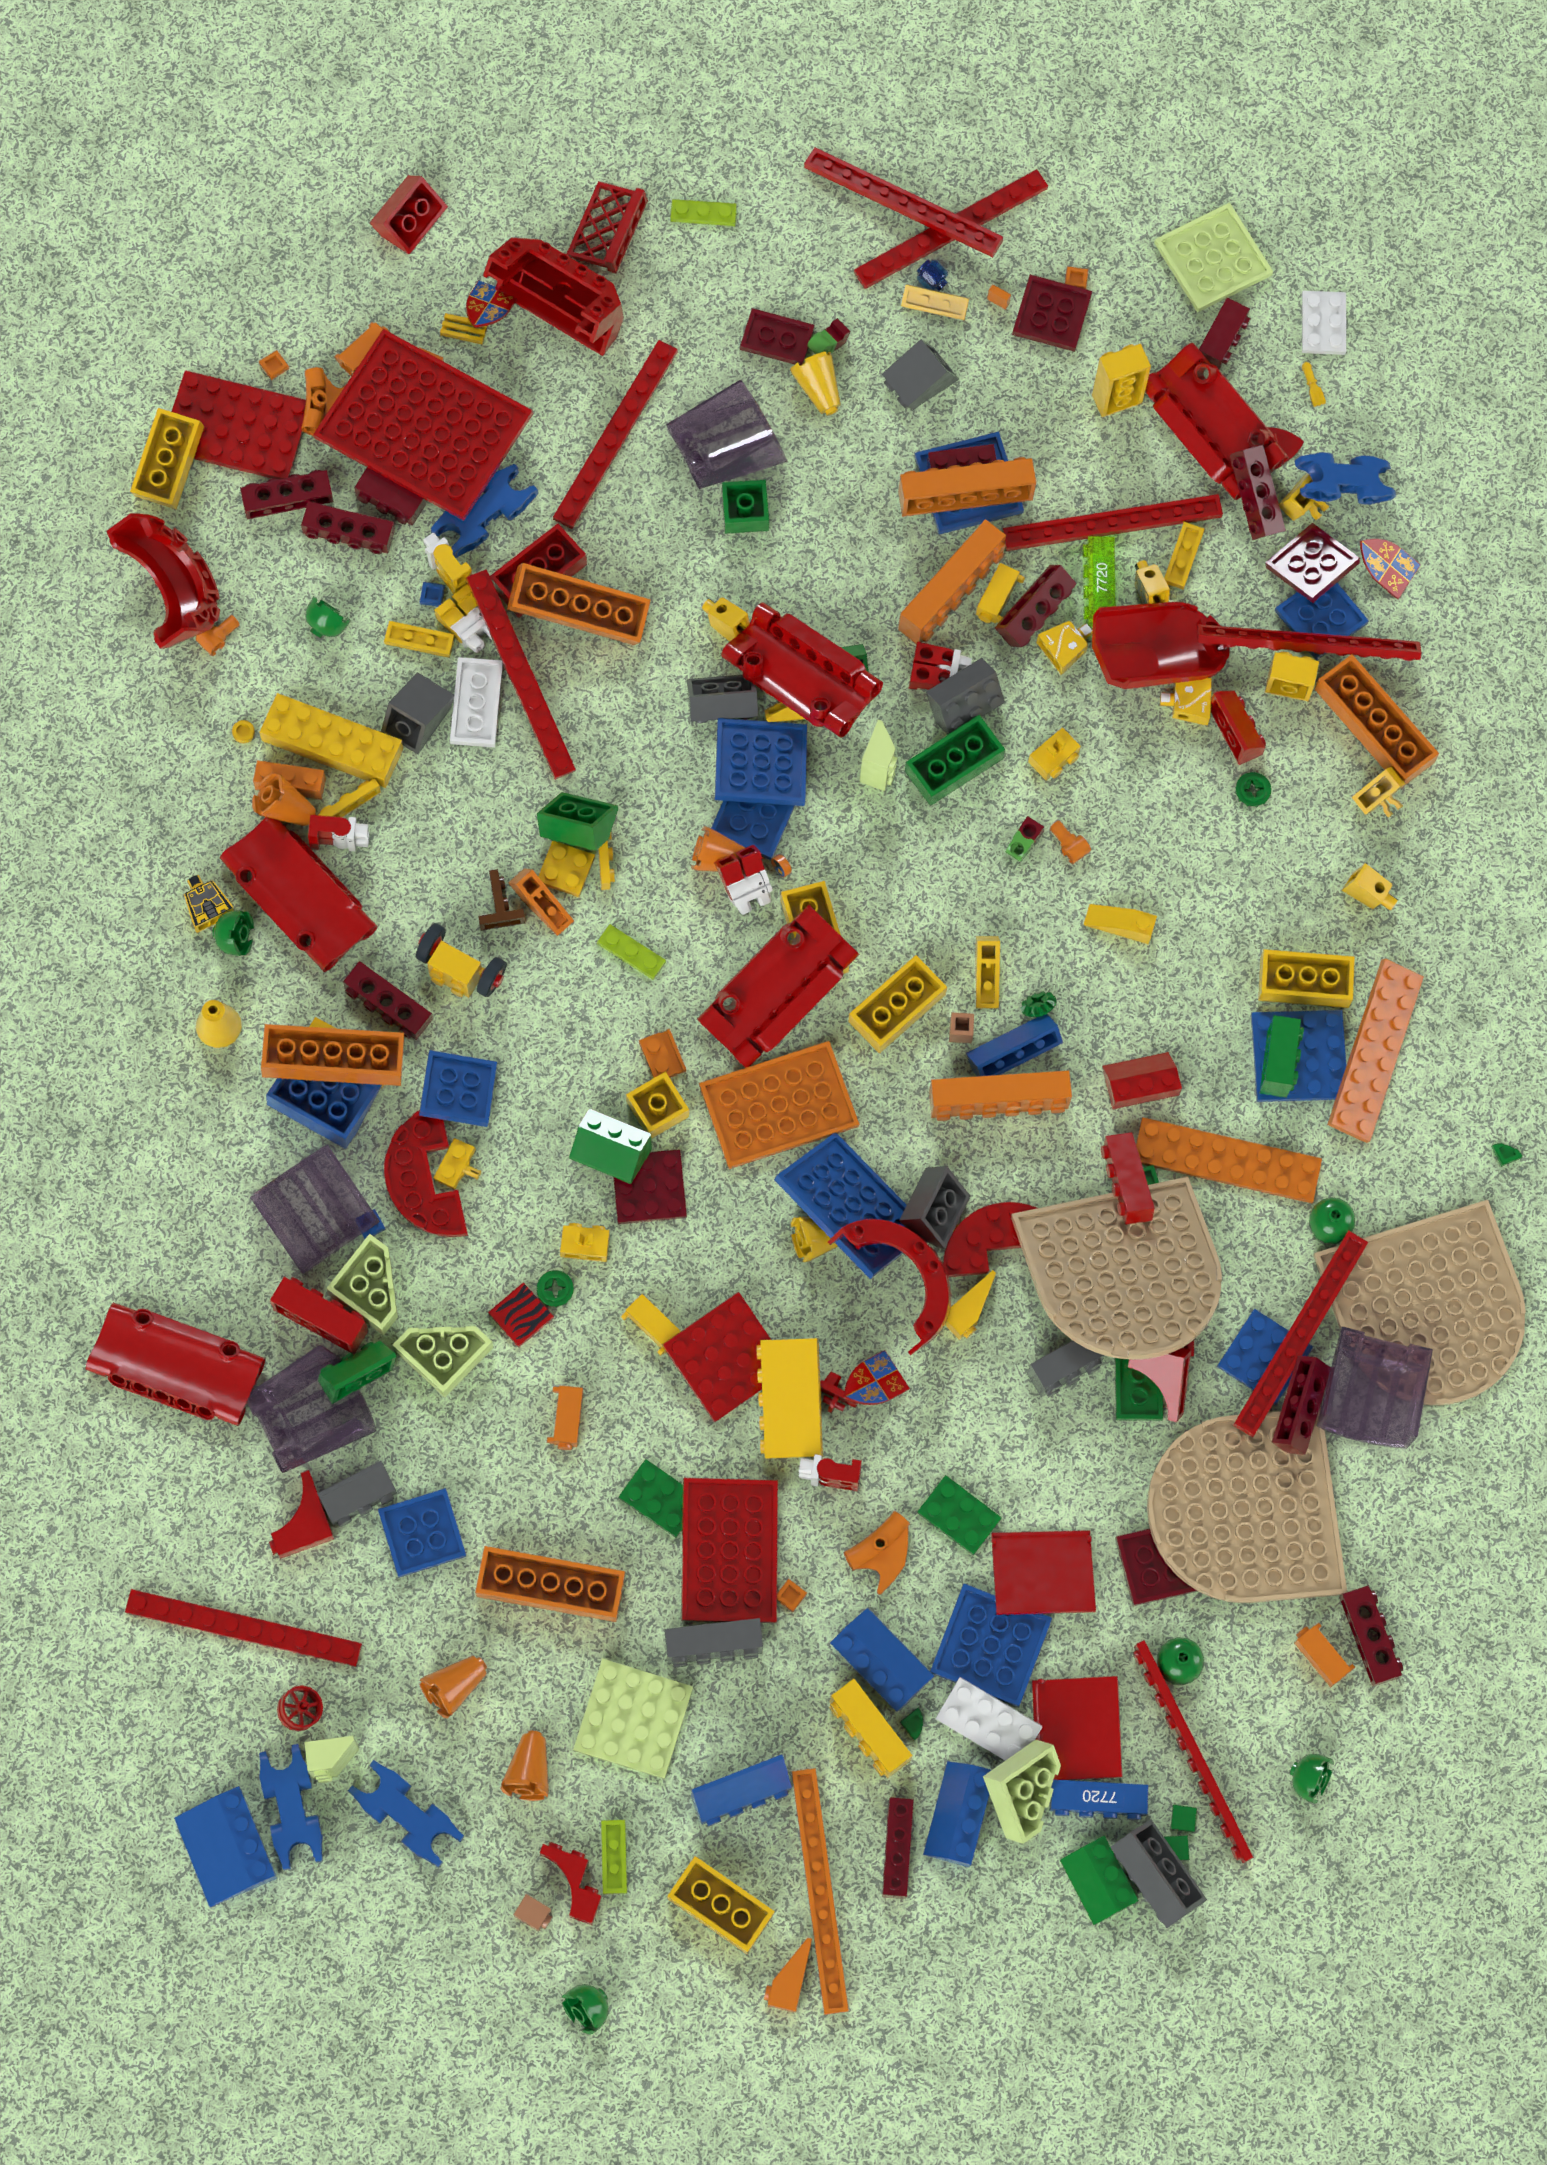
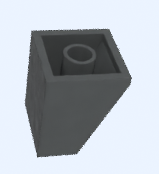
M922 339L882 373L886 379L884 384L891 392L895 390L899 395L897 397L899 403L904 408L909 407L912 410L959 380L935 348Z
M417 672L388 702L381 732L402 740L404 747L418 755L451 709L455 695Z

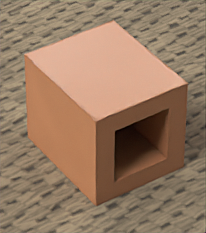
M951 1012L949 1042L972 1044L974 1014Z
M528 1894L524 1896L513 1914L515 1918L538 1932L541 1928L546 1929L553 1918L550 1915L551 1909Z

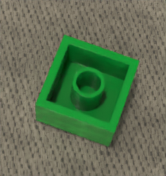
M766 479L722 482L721 494L725 534L769 531Z

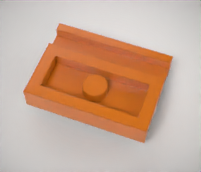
M670 1029L639 1040L653 1078L665 1071L669 1078L686 1072V1067Z

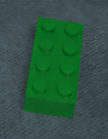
M978 715L906 761L905 773L927 803L932 806L1003 760L1005 748L982 717Z

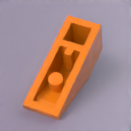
M524 868L508 882L520 899L557 936L574 922L533 869Z
M807 1938L774 1978L772 1986H766L764 2000L768 2001V2007L796 2013L812 1942L811 1938Z

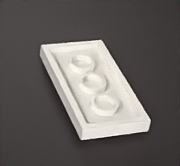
M458 657L450 744L495 747L503 669L502 660Z
M959 1677L936 1717V1720L1005 1761L1033 1742L1042 1729V1725Z

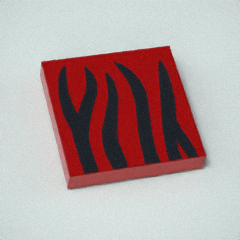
M524 1282L488 1312L491 1318L518 1348L554 1318L551 1312Z

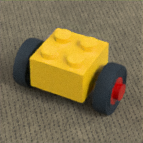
M437 923L432 924L426 933L421 936L415 955L419 961L428 964L429 975L432 977L431 981L438 986L446 985L452 988L450 991L461 998L463 995L469 998L476 986L479 994L489 997L501 985L507 962L499 957H495L486 968L482 967L480 961L443 942L446 929Z

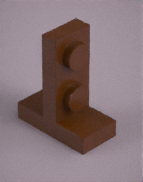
M498 869L489 870L496 913L478 916L480 931L525 924L524 910L509 911L508 898H503L502 890L506 889L504 876H499Z

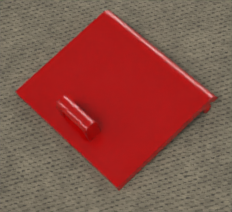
M1090 1530L991 1533L996 1615L1096 1612Z
M1118 1676L1032 1680L1033 1718L1035 1722L1042 1725V1729L1035 1740L1054 1745L1061 1764L1058 1775L1055 1774L1053 1780L1123 1777Z

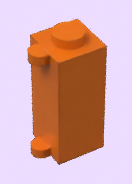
M371 322L368 325L369 328L340 355L336 354L334 356L335 360L352 376L383 329L389 331L386 327H380L376 322Z
M555 1386L552 1392L559 1394L554 1437H547V1443L558 1445V1449L572 1450V1447H577L583 1388Z
M1317 1623L1311 1629L1306 1626L1296 1634L1298 1639L1294 1644L1331 1688L1351 1672L1355 1666L1353 1664L1348 1666L1319 1630L1322 1627L1320 1623Z

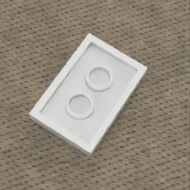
M1302 291V353L1346 354V292Z

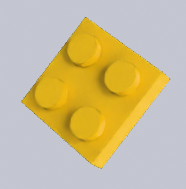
M552 841L538 877L547 887L580 897L595 855Z

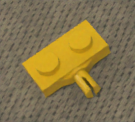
M454 1138L433 1179L454 1190L465 1174L478 1180L481 1170L470 1166L471 1158L476 1151L475 1147Z

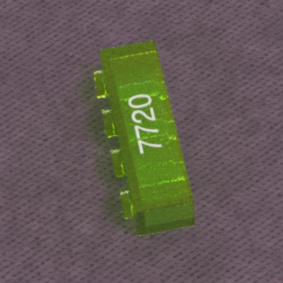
M1088 536L1087 543L1083 544L1082 557L1086 558L1087 565H1083L1082 571L1083 578H1087V585H1083V599H1087V606H1083V619H1087L1089 627H1093V615L1098 608L1116 606L1115 537Z

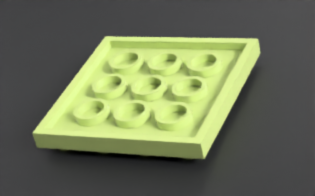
M1230 202L1156 238L1154 242L1197 313L1273 275V270Z
M602 1658L573 1751L665 1779L693 1686Z

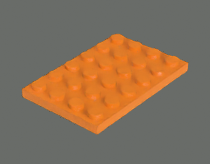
M830 1041L699 1083L728 1169L831 1136L833 1133L839 1134L857 1128L860 1125Z

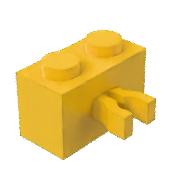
M1308 473L1297 482L1279 504L1280 509L1293 521L1304 515L1308 510L1311 516L1317 520L1322 516L1318 512L1317 507L1323 512L1329 508L1323 501H1316L1301 495L1300 488L1313 482Z
M1062 727L1029 755L1028 763L1046 781L1050 777L1055 779L1062 773L1063 766L1067 763L1071 765L1079 758L1081 746Z
M1389 767L1352 796V799L1365 815L1375 810L1379 805H1382L1384 813L1389 818L1393 813L1390 811V805L1387 801L1395 805L1398 810L1403 807L1392 795L1402 788L1405 782L1393 767Z
M569 1223L568 1226L563 1225L560 1257L607 1262L610 1231L605 1230L604 1226L593 1225L592 1228L582 1227V1224Z

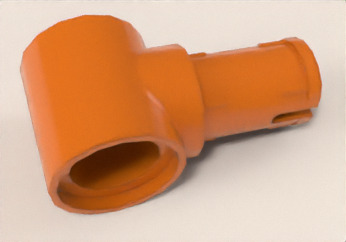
M230 615L220 625L197 635L195 640L211 656H214L219 648L222 649L224 647L226 636L240 626L239 622L233 615Z
M1060 820L1051 825L1050 831L1061 842L1062 854L1068 856L1071 864L1076 863L1091 852V847L1086 839L1081 835L1071 834Z

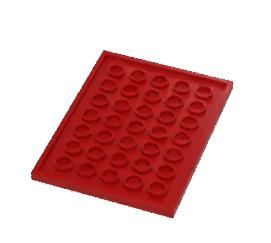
M383 329L313 436L318 441L464 521L534 413L530 408Z

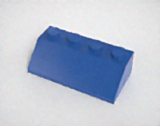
M866 1608L830 1642L896 1712L902 1710L934 1677L924 1664L869 1608Z
M947 1761L923 1855L970 1868L989 1798V1792L983 1776L989 1773L990 1769L972 1764Z

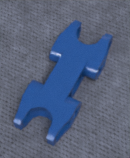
M1325 452L1300 456L1295 460V466L1299 470L1306 471L1313 480V482L1300 488L1301 495L1316 501L1330 502L1339 499L1341 493L1357 494L1358 503L1365 505L1390 501L1396 497V491L1391 487L1385 486L1379 478V474L1391 469L1390 463L1386 460L1374 456H1358L1351 459L1350 464L1335 463L1332 453Z
M515 464L495 472L484 489V494L479 497L464 521L444 511L442 516L431 527V533H435L436 536H440L446 531H455L460 535L458 541L452 546L455 558L474 550L487 540L489 533L485 530V527L489 525L488 522L492 519L496 520L502 514L509 521L513 520L538 495V489L535 485L521 491L514 490L509 486L511 480L519 473V468Z
M299 1744L291 1745L292 1762L284 1770H276L271 1767L266 1751L259 1753V1778L264 1799L276 1797L281 1823L270 1825L273 1846L277 1851L284 1871L291 1869L290 1851L298 1844L309 1845L316 1863L323 1862V1836L318 1814L306 1817L305 1809H303L301 1791L312 1789V1783Z
M373 1760L370 1763V1767L380 1776L378 1789L373 1793L366 1794L351 1786L348 1792L358 1801L363 1810L379 1824L389 1815L394 1821L402 1825L408 1833L401 1842L417 1856L439 1868L443 1861L432 1850L431 1844L434 1838L439 1834H449L461 1842L464 1835L455 1827L449 1817L434 1804H431L423 1812L404 1796L412 1786L395 1771Z

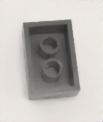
M980 658L926 691L935 722L947 735L976 716L980 715L983 717L1005 703L997 673L983 658Z
M1071 1341L1031 1363L1027 1375L1040 1397L1047 1395L1049 1398L1060 1391L1059 1388L1067 1383L1068 1386L1077 1383L1082 1374L1087 1372L1088 1375H1091L1098 1371L1105 1355L1091 1351Z

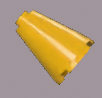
M830 352L815 354L804 359L805 362L801 366H799V363H796L791 367L792 375L821 414L826 413V416H829L839 411L838 407L841 403Z
M218 1000L207 1001L196 1020L198 1037L203 1043L214 1048L227 1047L234 1043L242 1028L241 1018L237 1011Z
M809 1216L792 1218L791 1227H795V1233L791 1234L792 1242L797 1256L804 1258L802 1262H809L838 1247L835 1243L829 1245L828 1241L831 1238Z

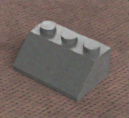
M743 675L687 679L691 722L706 723L708 720H718V718H741L747 720L758 716L756 686L746 680Z
M948 1166L927 1167L899 1221L905 1228L918 1234L927 1243L940 1249H945L971 1196Z
M379 1461L317 1494L333 1526L339 1525V1527H342L352 1521L351 1517L357 1514L363 1516L373 1510L372 1506L380 1502L382 1505L391 1502L394 1499L393 1495L397 1494L382 1461Z

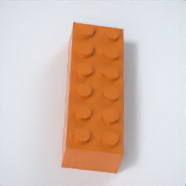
M1018 457L1012 461L995 460L988 464L977 462L964 467L953 465L947 469L930 468L923 472L907 471L904 474H900L898 495L902 517L1033 501L1036 487L1032 458Z
M985 519L900 613L898 630L916 644L917 641L928 642L934 634V628L937 625L941 627L948 618L947 614L951 610L955 611L962 603L961 598L965 594L970 595L976 587L975 583L979 578L983 580L990 572L989 567L993 563L998 564L1004 556L1003 550L1006 547V535Z
M522 563L517 567L507 609L636 645L641 642L651 599Z
M1353 654L1318 679L1314 690L1385 770L1393 767L1405 782V785L1436 762L1439 752Z
M265 1024L261 1061L262 1077L401 1086L404 1033Z
M1069 1070L931 1079L929 1089L931 1118H937V1121L950 1120V1117L956 1116L966 1120L973 1118V1115L992 1118L996 1114L1005 1113V1116L1009 1117L1017 1116L1019 1112L1038 1115L1046 1110H1051V1113H1063L1065 1109L1069 1108L1072 1098Z
M484 1546L475 1593L476 1597L617 1622L625 1581V1571Z

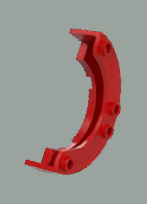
M130 513L106 532L111 546L139 562L152 576L162 594L166 610L165 620L160 627L154 630V641L159 646V649L169 648L210 630L220 616V609L217 607V601L220 597L216 582L198 550L195 553L186 543L188 539L176 528L171 530L164 525L165 521L149 514Z
M864 1219L842 1227L828 1241L829 1245H832L844 1236L857 1249L871 1244H887L906 1254L916 1265L922 1276L925 1286V1302L919 1317L913 1325L921 1341L908 1351L911 1356L931 1342L941 1332L948 1319L951 1308V1286L946 1269L933 1248L923 1238L908 1228L880 1219Z

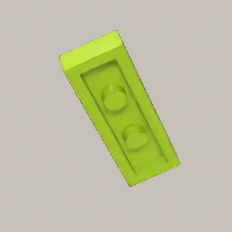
M672 199L670 222L735 226L737 203Z
M611 924L608 925L597 941L599 946L652 980L655 979L666 963L664 958Z
M601 1820L603 1895L627 1894L625 1820Z

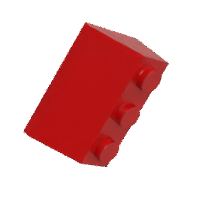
M408 175L370 221V224L381 237L407 254H410L448 206L422 176Z
M1235 690L1217 691L1213 693L1211 699L1210 713L1237 763L1241 765L1263 755L1266 748L1265 739L1261 734L1258 735L1255 729V721L1251 715L1248 716L1242 697H1238Z
M1169 1052L1102 1066L1112 1109L1179 1096L1182 1090L1177 1067Z

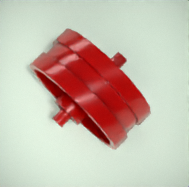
M304 1685L294 1686L281 1696L277 1705V1714L281 1723L289 1730L297 1732L307 1730L316 1724L323 1713L322 1699L317 1691ZM294 1692L303 1693L301 1701L298 1700ZM288 1695H290L294 1704L285 1703ZM307 1696L312 1699L313 1703L309 1704L306 1701ZM285 1708L291 1709L289 1716H287ZM309 1708H316L315 1716L308 1711ZM303 1714L312 1720L310 1724L304 1725ZM294 1716L298 1717L299 1724L294 1723L291 1719Z

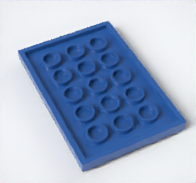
M833 1133L777 1174L774 1179L830 1238L842 1227L864 1219L886 1220L903 1226L899 1220L907 1205L837 1133ZM845 1236L835 1242L869 1279L873 1278L904 1254L897 1248L883 1243L871 1244L857 1249Z

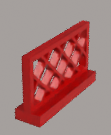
M598 181L566 254L570 258L605 267L609 272L616 274L648 202L645 190L636 188L634 191ZM601 189L610 191L612 194L603 200L599 198ZM625 195L631 197L628 203L621 206L617 200ZM615 200L618 207L606 212L603 205ZM601 207L604 214L592 218V210ZM621 212L622 219L612 224L609 217ZM607 218L610 225L598 230L595 223ZM593 225L596 232L585 237L583 234L584 228ZM613 230L615 234L613 239L604 242L601 235ZM599 237L602 244L590 248L588 241ZM584 243L588 249L583 253L574 252L576 246ZM605 248L607 253L604 260L594 257V253Z

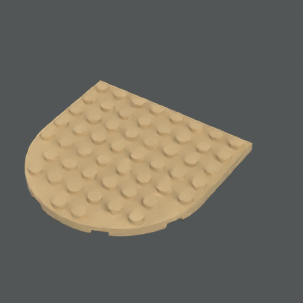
M1188 1177L1148 1185L1155 1207L1152 1221L1125 1225L1123 1216L1118 1214V1198L1114 1197L1113 1193L1012 1214L1011 1219L1041 1304L1053 1323L1074 1342L1091 1351L1109 1357L1132 1360L1148 1359L1166 1355L1184 1347L1194 1340L1209 1324L1219 1302L1222 1272L1216 1249Z
M1481 1201L1362 1238L1369 1243L1331 1305L1346 1347L1360 1370L1374 1384L1389 1394L1402 1400L1422 1405L1440 1406L1463 1402L1478 1396L1492 1387L1507 1372L1519 1352L1525 1333L1526 1310L1518 1278L1489 1201ZM1339 1246L1314 1253L1313 1257L1320 1276H1322Z
M1322 1408L1319 1409L1306 1455L1286 1453L1272 1443L1281 1411L1268 1412L1254 1437L1233 1426L1239 1415L1223 1416L1204 1421L1187 1430L1165 1451L1150 1481L1147 1513L1155 1545L1166 1564L1180 1579L1207 1596L1234 1603H1258L1336 1596L1347 1592Z

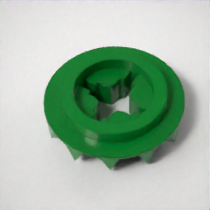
M1246 773L1238 779L1235 794H1237L1239 802H1243L1247 807L1255 806L1257 808L1259 805L1265 804L1269 799L1271 784L1260 773ZM1251 782L1255 789H1260L1256 792L1255 797L1252 795V792L1246 791L1250 789Z
M1042 991L1039 994L1034 993L1033 996H1027V1000L1021 1002V1011L1027 1017L1044 1016L1055 1008L1057 1004L1056 997L1051 992L1045 993Z
M548 1271L538 1280V1297L547 1306L557 1308L566 1305L573 1296V1282L562 1271ZM553 1280H556L558 1287L565 1288L558 1291L557 1298H555L552 1291L548 1290L552 1288Z

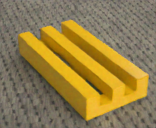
M445 313L440 336L483 345L488 326L479 327L482 329L469 327L473 325L468 318ZM447 328H451V329H456V330H460V331H464V332L474 333V334L480 335V337L473 336V335H468V334H464V333H459V332H455V331H450V330H446V329H447Z

